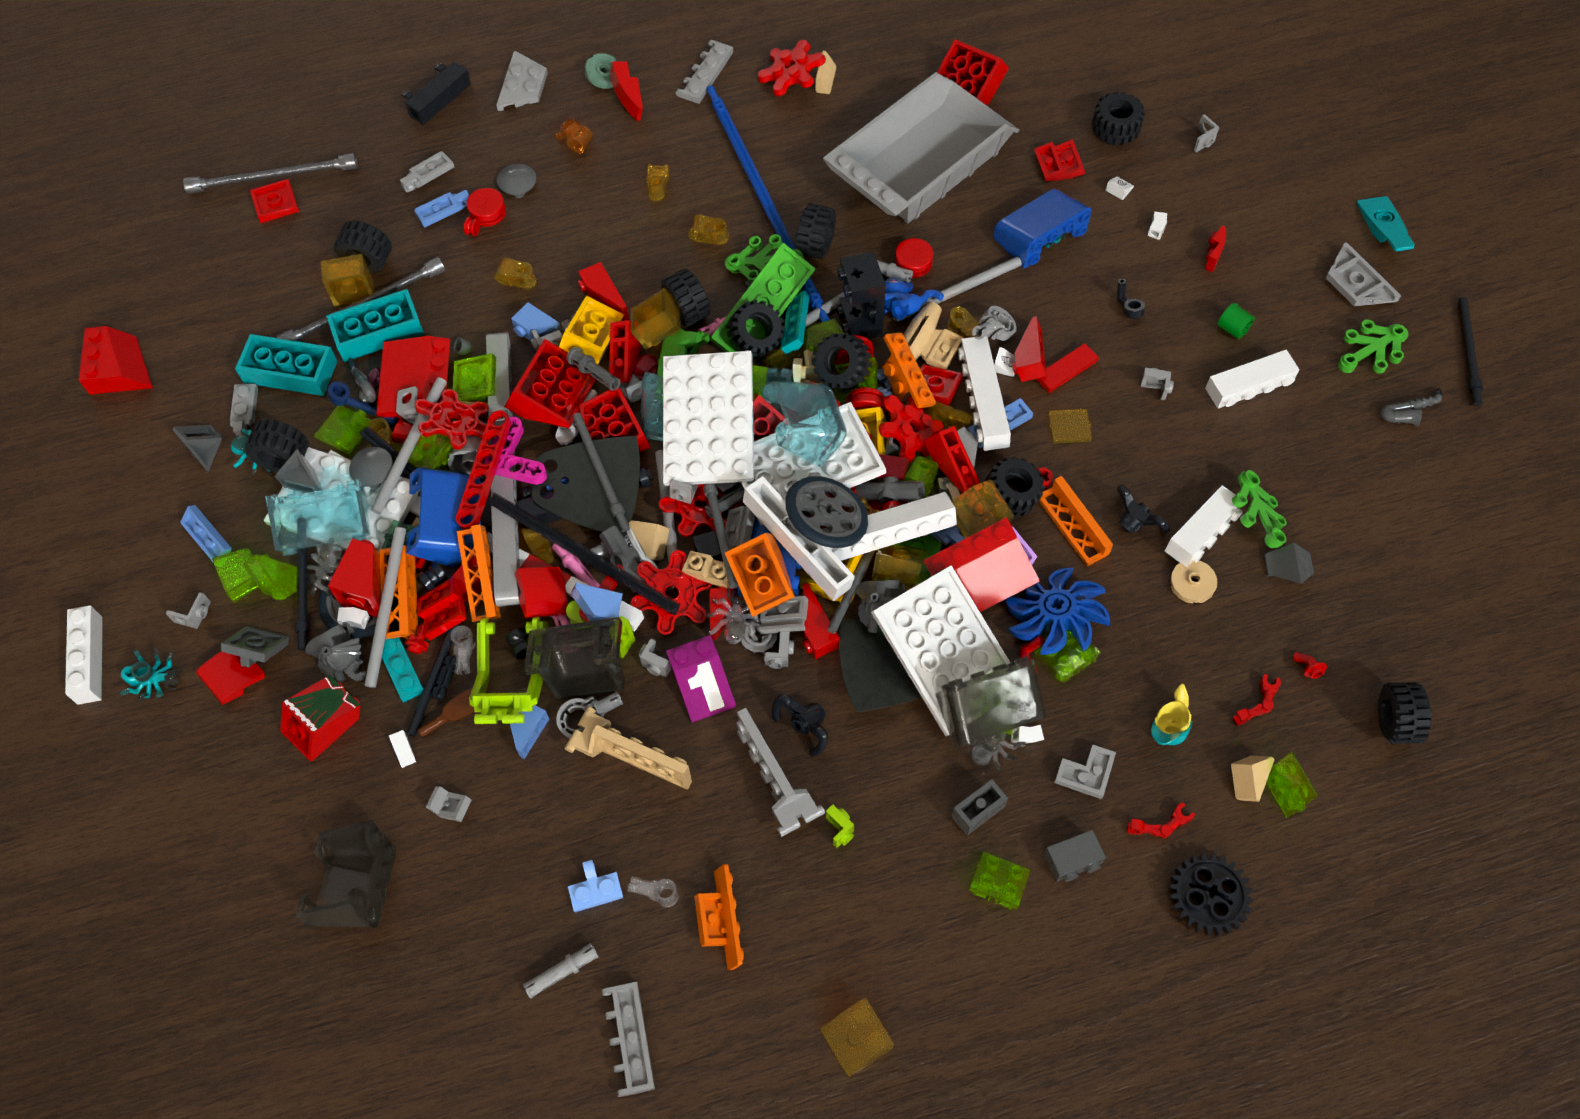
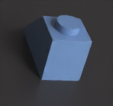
M529 302L511 318L514 332L519 337H525L529 341L533 339L531 331L534 329L539 337L560 330L562 334L559 322Z
M580 583L575 584L571 595L588 620L602 628L613 627L618 620L622 593Z
M534 705L533 711L522 712V714H525V723L510 724L516 750L523 759L526 758L549 721L546 710Z

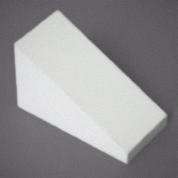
M402 730L389 735L401 767L403 768L415 763L416 760L406 733Z

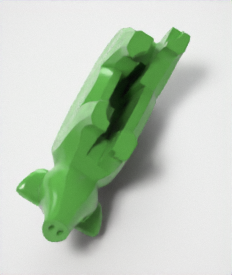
M675 328L665 336L660 359L658 360L657 383L659 387L656 391V396L662 403L663 356L696 354L702 344L709 342L710 335L703 331L691 332L685 331L682 328Z

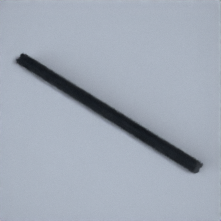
M494 493L490 498L491 506L516 519V521L534 530L549 541L554 542V544L572 553L579 559L584 560V562L591 564V566L614 578L619 583L626 585V587L647 598V600L676 615L681 606L680 603L678 604V601L675 602L676 600L673 601V598L666 597V594L663 595L664 593L661 594V591H656V588L649 587V584L647 585L645 581L637 580L638 577L635 578L633 574H628V571L621 570L619 566L616 567V564L609 563V560L607 561L605 558L602 559L603 556L600 557L598 553H593V550L586 549V546L579 545V542L577 543L575 540L572 541L573 538L570 539L568 535H563L561 531L559 532L554 527L552 528V526L547 525L548 523L545 524L541 519L538 520L536 516L529 515V512L527 513L521 507L518 508L516 504L514 505L509 500L507 501L501 495L498 496V494Z

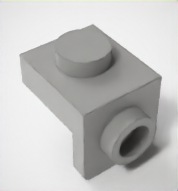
M534 329L531 331L533 339H530L534 350L537 351L544 339L559 347L563 336L560 330L539 337Z
M1145 368L1140 387L1162 390L1161 400H1165L1167 394L1172 393L1174 381L1170 380V371Z
M780 631L779 653L765 652L764 661L766 666L774 669L788 667L789 654H794V641L790 640V632Z
M651 638L648 644H644L639 652L641 664L651 674L655 676L662 675L667 678L671 671L670 663L668 660L655 654L657 651L656 640Z
M436 786L426 808L440 818L462 822L471 799L465 795L451 793L440 786Z

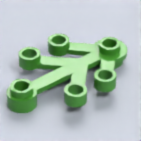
M774 234L770 236V243L754 257H748L763 245L759 236L751 237L749 240L750 245L742 252L731 254L726 258L725 266L727 270L732 273L743 274L749 283L752 284L755 278L751 277H757L759 273L757 270H750L746 266H755L762 271L773 256L768 255L781 246L782 239L780 235ZM793 249L794 252L804 259L801 251Z
M1364 320L1360 326V331L1363 334L1374 333L1384 336L1375 338L1359 335L1354 329L1347 330L1344 335L1346 343H1359L1368 346L1354 354L1348 353L1343 355L1338 362V368L1344 373H1351L1355 370L1358 361L1376 351L1372 369L1378 374L1384 373L1388 367V363L1385 361L1386 345L1392 343V351L1388 357L1389 361L1393 364H1399L1404 357V353L1401 351V342H1404L1408 337L1407 329L1400 324L1382 327L1376 326L1371 320Z
M1251 470L1241 472L1238 475L1241 488L1239 493L1232 497V503L1237 508H1242L1248 503L1246 498L1248 493L1252 499L1248 511L1240 517L1241 523L1247 528L1251 527L1256 523V515L1258 513L1267 533L1264 538L1266 545L1270 548L1280 547L1286 542V536L1280 529L1286 526L1287 522L1282 515L1273 510L1278 506L1276 498L1269 495L1259 486L1260 479L1255 472Z

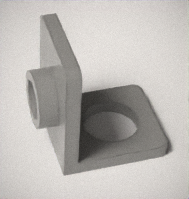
M1205 114L1201 116L1198 130L1203 135L1198 137L1194 148L1196 153L1205 147L1211 146L1219 130V126ZM1204 122L1210 126L1209 131L1205 129Z
M634 373L630 383L620 384L619 386L629 404L648 396L645 380L640 381L634 376Z
M415 386L399 390L397 394L396 413L414 424L419 414L414 405L418 394V388ZM411 393V400L403 404L404 396Z
M671 480L670 498L691 504L699 484L689 485Z
M199 592L188 615L167 610L166 615L174 623L198 629L202 619L208 613V607L211 602L204 593Z

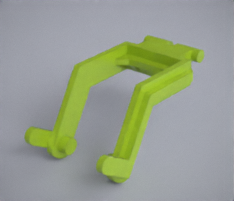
M533 617L532 622H526V633L532 634L533 671L526 693H486L490 681L489 634H495V623L489 622L488 618H481L480 623H477V677L469 697L470 705L474 707V712H481V714H475V724H497L498 720H502V724L525 723V714H522V712L533 711L534 705L538 703L544 680V633H548V621L540 622L539 617Z

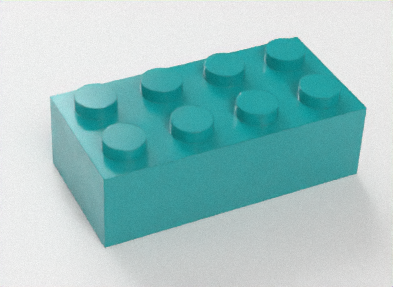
M408 289L326 315L336 347L344 362L350 358L355 359L382 350L383 342L425 335Z
M250 334L235 370L243 383L246 384L256 383L259 386L324 396L338 361L331 347Z

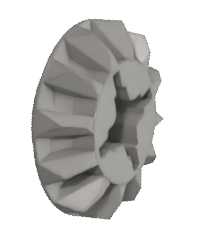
M760 618L747 621L740 631V640L745 649L752 651L754 654L756 652L765 653L766 650L772 649L777 641V633L762 634L759 631V627H761ZM755 629L758 630L760 635H764L762 636V643L757 638H753L756 633Z

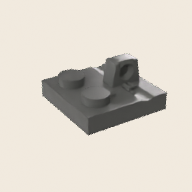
M246 626L221 643V652L240 656L241 666L249 668L256 661L265 663L270 657H273L285 648L289 643V636Z

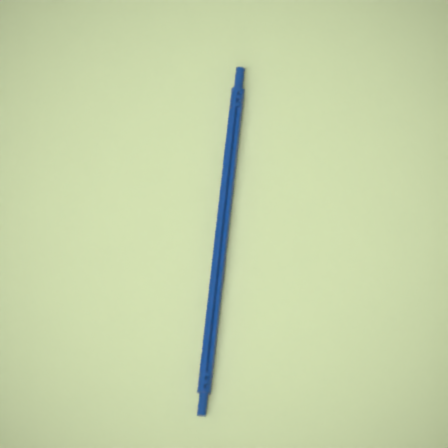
M709 86L707 92L712 100V106L775 233L780 235L782 243L792 250L796 249L723 100L718 97L715 88ZM809 277L803 285V289L810 295L809 302L812 308L820 309L819 318L821 322L827 323L829 317L826 311L821 308L823 300L811 277Z

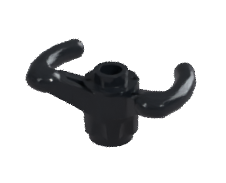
M1125 485L1117 487V492L1123 498L1126 509L1118 523L1128 533L1132 535L1134 532L1137 533L1142 526L1158 525L1159 530L1163 533L1170 531V526L1161 516L1149 514L1151 510L1143 502L1137 504L1133 500L1131 491Z
M781 693L772 704L773 721L777 722L781 719L780 710L783 705L792 715L791 724L796 732L805 735L811 732L817 737L819 742L816 747L810 749L809 754L812 757L820 755L826 749L828 743V733L820 725L825 718L824 709L818 703L803 706L789 695Z

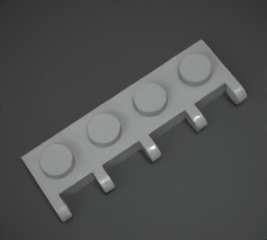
M710 40L708 46L711 48L710 51H703L700 56L704 59L701 65H693L692 70L695 74L692 78L685 77L683 82L687 86L684 90L677 89L676 95L700 104L707 93V88L712 86L731 57L733 47Z
M632 982L602 989V996L613 995L615 1011L607 1012L605 1016L606 1019L616 1018L619 1037L612 1038L609 1042L610 1046L620 1044L623 1064L613 1066L614 1072L624 1071L627 1088L618 1090V1097L654 1090L655 1085L638 983Z

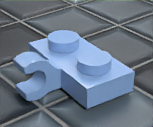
M593 860L583 862L587 881L568 886L574 912L624 898L617 872L597 877Z

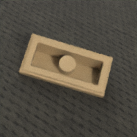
M823 51L822 54L825 56L826 62L822 66H818L816 93L830 94L836 65L828 53Z

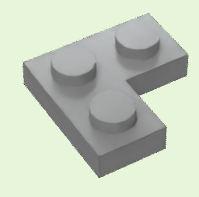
M1092 744L1086 766L1062 758L1054 783L1102 799L1116 752Z

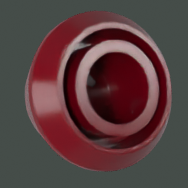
M653 354L642 355L634 365V376L647 382L656 380L659 364Z

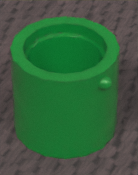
M1232 303L1220 317L1217 326L1239 340L1250 329L1255 316L1238 306V303Z

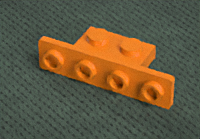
M902 333L886 334L884 340L891 352V356L882 368L896 397L900 402H906L912 396L917 408L934 406L936 401Z
M723 864L714 871L717 893H698L694 896L701 947L724 946L727 969L734 970L742 965L744 952L742 947H740L739 941L740 925L736 921V899L732 893L733 877L731 872H729L728 864Z

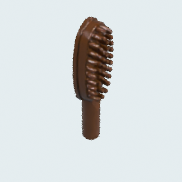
M472 689L466 690L454 697L444 706L441 715L417 729L421 736H426L447 721L456 722L473 713L474 707L470 705L469 701Z

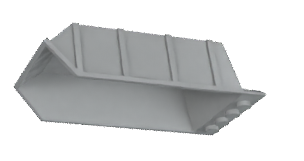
M935 72L823 157V160L833 172L885 213L892 216L899 215L908 224L913 219L919 218L920 214L938 199L944 198L946 193L963 179L973 175L974 171L992 156L998 155L1000 148L1014 132L1018 133L1020 129L957 83Z

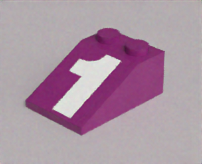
M711 635L666 651L671 670L692 723L736 707Z

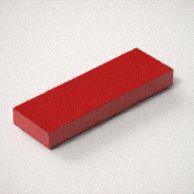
M1084 343L1046 368L1047 376L1036 378V380L1048 393H1051L1098 362L1099 357Z

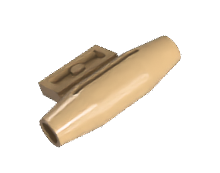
M928 302L912 319L903 335L915 360L921 356L926 361V364L947 369L958 348L961 346L964 337L947 329L937 330L936 326L942 309L937 303Z

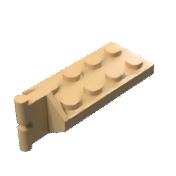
M589 706L578 723V726L584 729V731L574 730L564 748L568 752L573 753L574 750H578L591 757L605 752L687 790L692 783L689 766L686 761L679 757L670 758L659 748L652 747L650 749L634 737L628 739L621 736L622 734L618 730L611 728L609 720L596 715V710Z

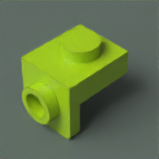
M832 805L826 810V819L839 831L833 838V845L838 848L841 844L845 846L853 838L854 824L849 820L850 816L844 809H837Z

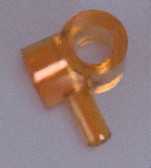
M573 117L563 123L560 127V132H557L555 137L557 140L566 138L567 145L571 150L576 153H583L592 140L593 134L589 128L580 125Z

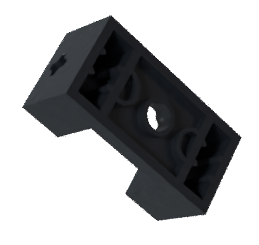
M874 251L840 258V268H837L839 280L844 282L843 292L845 297L840 298L837 315L839 319L843 320V333L859 335L867 339L883 336L886 284Z

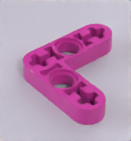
M509 417L512 430L511 432L509 430L506 442H509L510 445L503 449L495 475L530 484H541L547 479L545 466L538 461L513 456L523 435L524 428L519 418ZM495 437L492 445L498 442L499 437ZM492 456L485 457L484 463H490ZM519 464L522 466L516 472L510 471L513 465Z

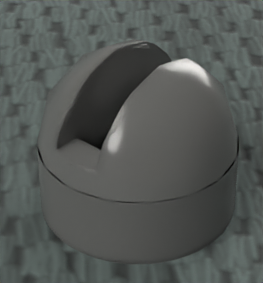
M456 338L453 344L454 353L459 355L468 354L471 351V343L464 338Z

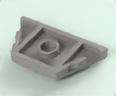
M514 51L496 105L497 110L503 111V107L515 104V107H520L524 104L539 102L548 74L547 68Z
M1347 242L1343 244L1326 279L1353 306L1399 301L1401 295Z

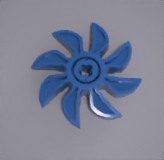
M1062 568L1054 571L1048 578L1049 590H1044L1038 582L1024 590L1026 600L1012 596L1006 599V606L1011 615L1023 621V623L1009 628V633L1021 640L1032 641L1038 636H1043L1045 631H1051L1041 649L1042 655L1053 654L1063 649L1067 643L1066 631L1072 633L1084 652L1092 641V627L1089 621L1110 626V616L1106 608L1101 603L1091 599L1105 593L1104 587L1092 581L1081 580L1074 582L1069 590H1064L1073 573V568Z

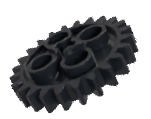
M1202 853L1199 860L1195 855H1192L1190 862L1186 859L1183 860L1181 863L1182 867L1177 866L1174 870L1177 875H1172L1170 878L1175 884H1171L1168 890L1175 894H1172L1168 899L1169 901L1176 902L1172 911L1180 910L1181 912L1177 919L1186 918V928L1194 924L1195 933H1198L1202 928L1207 937L1212 930L1216 937L1221 935L1222 930L1226 935L1232 932L1231 927L1237 930L1240 927L1239 922L1244 923L1247 920L1244 914H1249L1252 911L1247 905L1251 904L1254 899L1247 895L1253 889L1245 887L1249 878L1241 879L1240 875L1243 869L1235 871L1233 869L1235 862L1229 865L1225 864V856L1220 861H1217L1215 853L1209 859H1207L1205 853ZM1197 873L1204 874L1208 882H1201L1197 877ZM1221 884L1229 885L1232 893H1226L1222 889ZM1208 890L1212 892L1213 899L1209 897ZM1189 896L1197 897L1200 905H1193L1189 901ZM1213 906L1220 907L1224 912V916H1218L1214 912Z

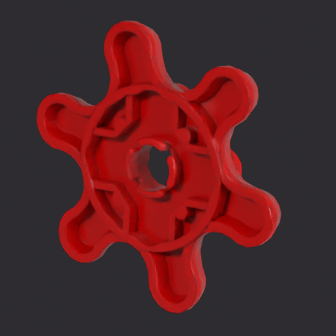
M806 40L799 41L792 51L787 49L781 51L775 48L770 52V59L774 62L773 65L759 71L758 80L760 83L775 81L773 86V94L775 96L784 95L792 84H800L801 87L808 88L814 83V78L809 74L811 69L822 66L826 62V58L820 52L807 55L811 46Z
M452 389L442 391L441 396L443 400L439 403H433L426 399L415 401L416 411L429 418V420L421 422L418 426L422 436L444 435L450 439L452 448L456 450L463 449L467 444V436L472 435L482 439L487 424L482 423L478 418L488 412L489 407L486 403L478 401L473 404H464L459 401L458 393Z
M895 395L884 397L883 404L891 414V421L883 422L879 425L880 434L884 438H895L899 442V457L908 458L909 464L913 462L916 451L922 453L927 461L934 463L923 440L943 431V423L940 420H932L931 416L924 414L923 408H917L912 396L908 398V405L906 406Z
M705 484L698 485L691 504L670 497H663L659 501V508L662 512L677 513L682 516V521L678 525V532L683 537H690L694 533L695 528L702 527L703 525L710 527L716 534L713 518L707 515L705 508L697 507L694 504L697 501H703L706 505L709 504L703 490ZM717 487V490H718L717 500H718L719 498H721L722 496H724V495H726V494L722 493V492L720 491V489ZM742 501L739 502V503H737L736 505H734L733 507H731V508H729V509H727V510H731V509L740 507L741 504H742ZM722 518L723 524H724V528H725V527H726V521Z
M681 550L671 553L669 565L664 569H657L648 561L641 562L637 567L638 575L646 581L647 585L649 584V587L656 588V591H661V594L664 593L663 595H665V590L668 587H675L678 591V596L673 599V601L676 600L675 602L678 601V604L680 603L681 605L676 615L664 610L659 605L642 597V595H636L631 599L630 605L642 612L647 609L656 611L659 617L657 630L663 635H668L673 631L674 622L679 616H687L692 622L698 624L704 622L707 617L706 610L697 603L696 597L700 591L709 589L712 584L683 573L682 569L687 557Z

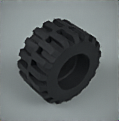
M1113 92V94H1106L1105 97L1102 96L1096 104L1092 121V130L1095 131L1096 137L1099 136L1101 141H1107V144L1113 143L1118 146L1119 144L1126 145L1127 142H1133L1134 138L1139 136L1144 120L1145 110L1143 103H1140L1138 98H1134V95H1127L1125 92Z
M808 203L803 210L796 234V249L801 251L803 255L823 259L828 253L836 224L834 208Z
M353 220L347 221L343 225L333 247L338 258L348 266L365 273H376L383 269L391 252L392 245L390 239L387 238L388 236L380 229L363 221Z
M684 268L661 281L662 293L667 306L676 320L683 326L688 327L709 316L710 305L701 283L691 271Z
M753 300L751 303L746 302L740 306L731 316V321L727 325V328L730 329L727 332V337L732 338L729 342L731 345L735 344L736 348L734 350L737 352L739 350L751 351L752 358L756 356L760 358L775 349L783 339L784 335L782 333L785 331V326H781L784 322L783 317H778L780 314L778 309L774 311L772 304L767 306L766 301L758 303L757 300ZM754 319L763 325L765 329L764 339H755L749 335L746 329L747 320Z
M843 333L830 334V337H824L822 339L823 343L817 344L816 347L819 349L813 352V355L816 357L815 360H812V365H816V368L813 370L815 374H819L817 377L819 381H823L826 386L839 389L855 388L858 386V383H863L865 381L864 376H869L870 373L867 371L868 367H872V363L869 362V358H872V355L867 353L869 347L863 344L864 341L857 338V336ZM845 349L849 354L850 363L847 370L840 374L835 367V358L840 350Z
M262 420L254 424L245 446V451L250 460L258 466L269 471L278 472L296 449L305 457L309 441L300 430L281 421Z
M1013 456L1012 459L1005 457L1003 460H999L983 483L982 492L986 494L984 497L985 501L990 503L988 506L991 509H996V513L999 515L1003 513L1004 517L1007 518L1011 515L1013 518L1025 516L1040 500L1045 489L1043 485L1044 479L1039 476L1041 474L1039 469L1036 470L1034 468L1035 465L1027 463V460L1024 458L1019 460L1018 457ZM1006 482L1015 485L1020 492L1012 490Z
M1419 682L1386 683L1383 685L1378 700V717L1382 733L1388 743H1423L1428 738L1431 727V706L1426 690Z

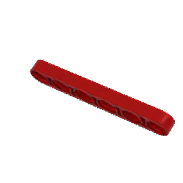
M497 410L489 416L456 515V522L462 530L471 529V526L478 525L511 427L510 418L502 410ZM505 418L502 425H495L497 419ZM499 437V440L496 444H488L491 438ZM492 456L490 463L482 464V460L485 457ZM479 476H486L483 483H475ZM472 496H480L478 502L474 504L469 503ZM466 516H473L470 523L462 524V520Z

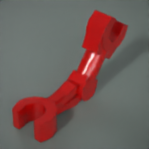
M1264 674L1260 680L1263 701L1249 710L1245 708L1237 711V715L1232 717L1237 726L1246 723L1252 717L1267 714L1273 709V696L1281 685L1280 678L1277 677L1273 685H1271L1267 681L1268 675Z
M1180 803L1175 807L1170 817L1171 819L1165 825L1145 824L1144 821L1139 819H1131V823H1127V833L1135 835L1147 833L1156 837L1167 838L1178 826L1181 827L1194 818L1195 813L1192 812L1188 816L1182 815L1181 809L1185 804Z

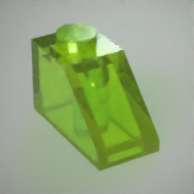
M258 554L244 562L245 569L263 594L270 595L277 600H284L296 592L298 567Z

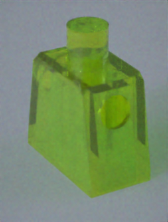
M930 455L926 456V458L918 456L907 472L904 481H922L925 489L924 498H926L934 486L939 465L932 460Z
M249 548L212 558L224 590L233 602L238 601L263 585L265 578L262 570L273 566L268 553L255 558Z

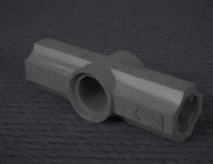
M891 476L884 477L882 481H866L857 485L855 489L856 495L861 501H879L882 504L889 501L913 502L925 497L924 483L922 481H900Z
M612 526L603 531L599 536L611 555L609 561L612 564L614 563V565L616 564V566H623L624 570L628 571V574L631 573L635 578L638 577L637 580L645 581L637 573L640 555L634 547L628 546L618 527Z

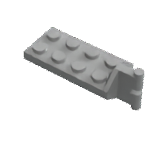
M744 708L738 711V721L736 722L738 736L743 744L747 742L750 749L748 752L752 761L759 763L761 768L760 774L766 784L770 782L773 789L771 793L776 803L772 807V812L780 824V827L777 828L780 836L783 837L801 827L798 821L800 817L807 824L825 814L821 804L819 806L815 805L807 789H792L747 709Z

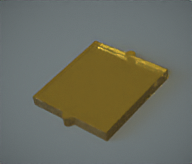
M1087 409L1049 411V429L1052 431L1053 443L1092 441L1090 431L1092 424L1089 422Z

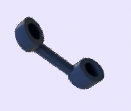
M332 382L328 387V399L334 405L343 406L347 404L378 417L379 422L384 426H394L400 420L396 417L376 416L377 408L350 397V389L342 382Z

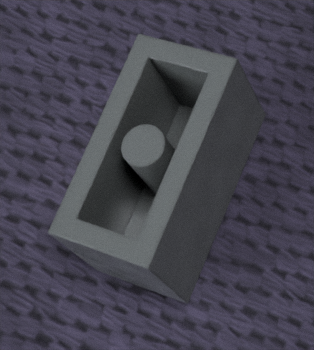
M991 779L955 806L951 817L968 836L1005 808L1008 797Z
M1093 830L1049 846L1044 853L1056 882L1063 879L1065 882L1074 880L1079 876L1078 873L1087 871V873L1097 871L1101 868V864L1106 858Z

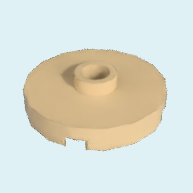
M1192 561L1188 567L1179 563L1170 576L1173 593L1187 603H1203L1212 597L1217 588V577L1214 570L1202 561L1197 563ZM1191 578L1197 579L1198 582L1192 581Z

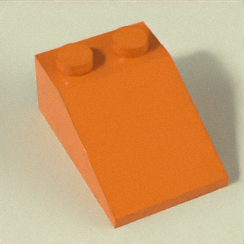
M764 533L725 552L752 617L795 597L782 553L772 534Z

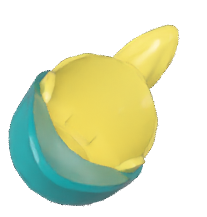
M1180 684L1174 693L1175 701L1165 704L1153 721L1151 735L1160 745H1178L1187 738L1190 732L1192 719L1188 709L1189 698L1184 684Z

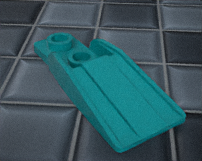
M1387 196L1357 201V205L1372 235L1379 242L1382 243L1387 240L1394 251L1414 248L1415 244L1409 237L1400 215Z

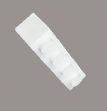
M1284 350L1210 376L1205 389L1217 408L1230 407L1240 400H1249L1257 394L1269 393L1282 385L1288 386L1292 384L1299 372V368L1288 351Z
M1222 485L1170 539L1165 552L1185 567H1188L1192 561L1197 563L1205 553L1203 550L1206 547L1210 549L1217 540L1216 536L1218 534L1223 535L1230 526L1229 522L1231 520L1235 522L1243 511L1232 503V497L1235 494Z
M91 605L67 609L65 694L78 705L102 700V616Z

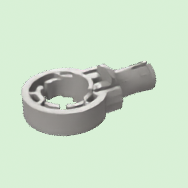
M991 306L979 320L980 325L973 328L972 335L979 334L975 337L978 340L986 336L989 338L993 335L991 337L992 340L997 338L1006 341L1016 332L1017 327L1014 319L1006 310L998 306Z
M618 691L599 701L595 700L593 696L585 700L581 698L568 700L558 710L556 717L557 726L570 739L572 734L568 732L571 731L573 733L574 729H571L568 725L569 715L565 713L566 711L570 713L574 710L586 711L589 706L596 710V715L604 718L605 713L620 705H624ZM581 728V729H577V730L580 731V732H583V731H584V729H582V728Z

